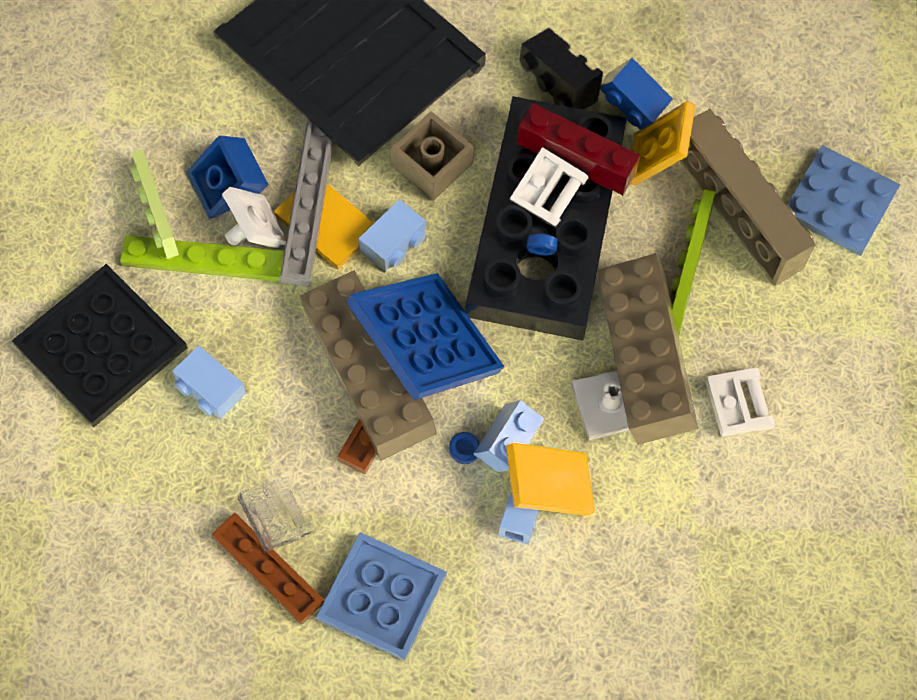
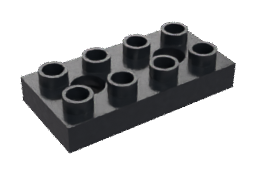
M512 96L466 299L465 313L472 319L583 341L613 191L587 179L584 185L581 184L563 211L559 218L561 221L556 228L517 205L510 198L538 155L517 144L518 129L521 121L534 103L622 146L627 119L625 117ZM568 175L561 176L542 208L547 211L551 210L570 180ZM532 234L553 236L558 240L557 252L552 255L533 254L526 248L527 237ZM540 257L550 262L555 272L551 273L547 279L532 280L521 274L517 265L526 258Z

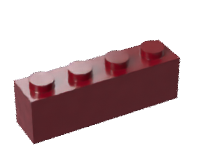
M534 103L521 121L518 129V145L536 154L543 147L585 173L589 180L622 196L637 173L641 155Z

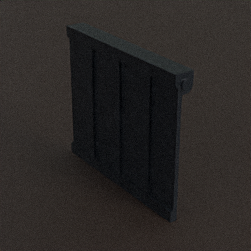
M255 0L226 24H221L213 31L217 39L225 43L354 160L358 167L466 75L471 78L478 74L485 66L486 53L424 0Z

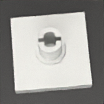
M229 187L222 193L238 222L225 233L227 241L232 246H240L247 239L249 242L278 249L285 248L287 234L265 196Z
M617 370L572 381L571 387L588 441L630 431Z

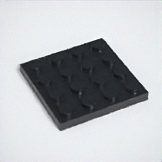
M107 264L12 340L14 346L93 428L188 348L186 342Z

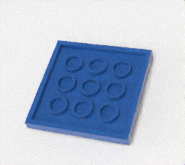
M438 273L354 293L346 301L413 400L497 375L504 368L502 362Z

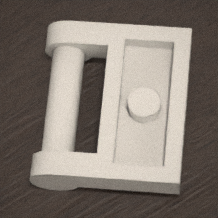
M542 147L510 200L556 228L561 221L559 219L577 189L581 184L584 185L589 177ZM563 173L570 177V180L551 210H545L542 208L543 204Z
M749 368L707 376L706 385L721 437L757 430L763 431L775 427L773 416H769L759 382L761 379L759 368ZM741 383H747L757 418H750Z

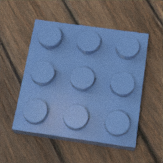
M822 145L787 205L793 209L797 221L802 226L861 256L899 189L900 184Z
M359 532L316 617L317 621L405 661L447 572Z

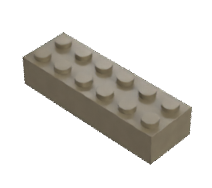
M711 109L693 118L688 154L680 162L702 191L704 189L715 191L714 207L775 286L802 271L816 245L810 231L803 228L797 221L793 209L783 203L778 196L775 186L772 183H768L761 174L758 164L749 159L740 141L733 138L728 132L723 119L716 116Z
M656 253L598 269L628 427L635 441L639 445L699 429L665 273Z
M355 270L301 294L299 297L316 336L360 419L380 461L436 435L437 432L434 419L423 398L413 400L346 301L351 294L365 291Z

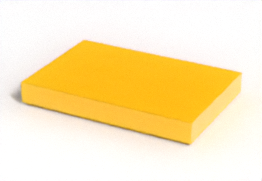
M686 101L656 119L649 126L635 132L632 151L641 156L637 173L631 181V185H638L687 157L695 104Z
M328 184L326 186L316 252L339 270L359 251V237L374 222ZM295 192L274 210L276 217L288 228Z
M514 442L506 446L514 507L585 516L595 513L586 453Z

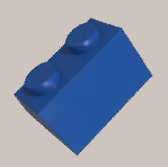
M633 58L609 72L604 77L600 86V90L604 93L607 101L616 106L626 116L627 121L639 130L652 124L673 100Z
M219 135L186 171L209 219L230 211L222 195L229 187L260 194L269 185L245 138Z

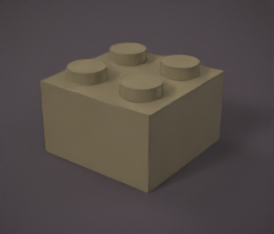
M432 111L390 148L391 166L433 201L473 164L474 146Z

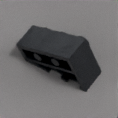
M548 27L521 44L520 63L525 71H531L535 75L540 89L551 94L554 104L585 110L598 102L603 71L599 68L592 70L585 64L587 58L582 54L576 57L569 51L571 48L570 44Z

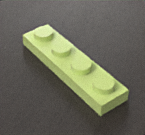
M141 149L131 152L135 164L130 165L134 181H141L142 186L137 187L142 204H149V208L144 210L149 225H156L157 230L152 231L157 249L163 247L167 259L177 256L179 254L144 151Z

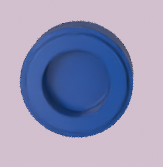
M532 234L527 237L526 248L529 252L536 255H552L557 252L558 240L546 234Z
M468 432L456 434L449 444V453L452 459L460 464L474 462L478 458L474 455L480 444L478 438Z

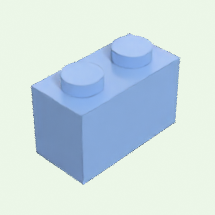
M399 199L359 237V251L384 272L391 266L396 268L403 262L406 257L405 253L412 246L416 248L424 241L426 237V220Z
M199 345L172 370L176 380L175 387L184 396L188 397L191 394L198 400L197 406L207 416L214 414L217 418L221 419L246 394L244 384Z
M521 400L505 404L474 452V455L497 472L509 470L506 446L513 442L529 444L544 418Z

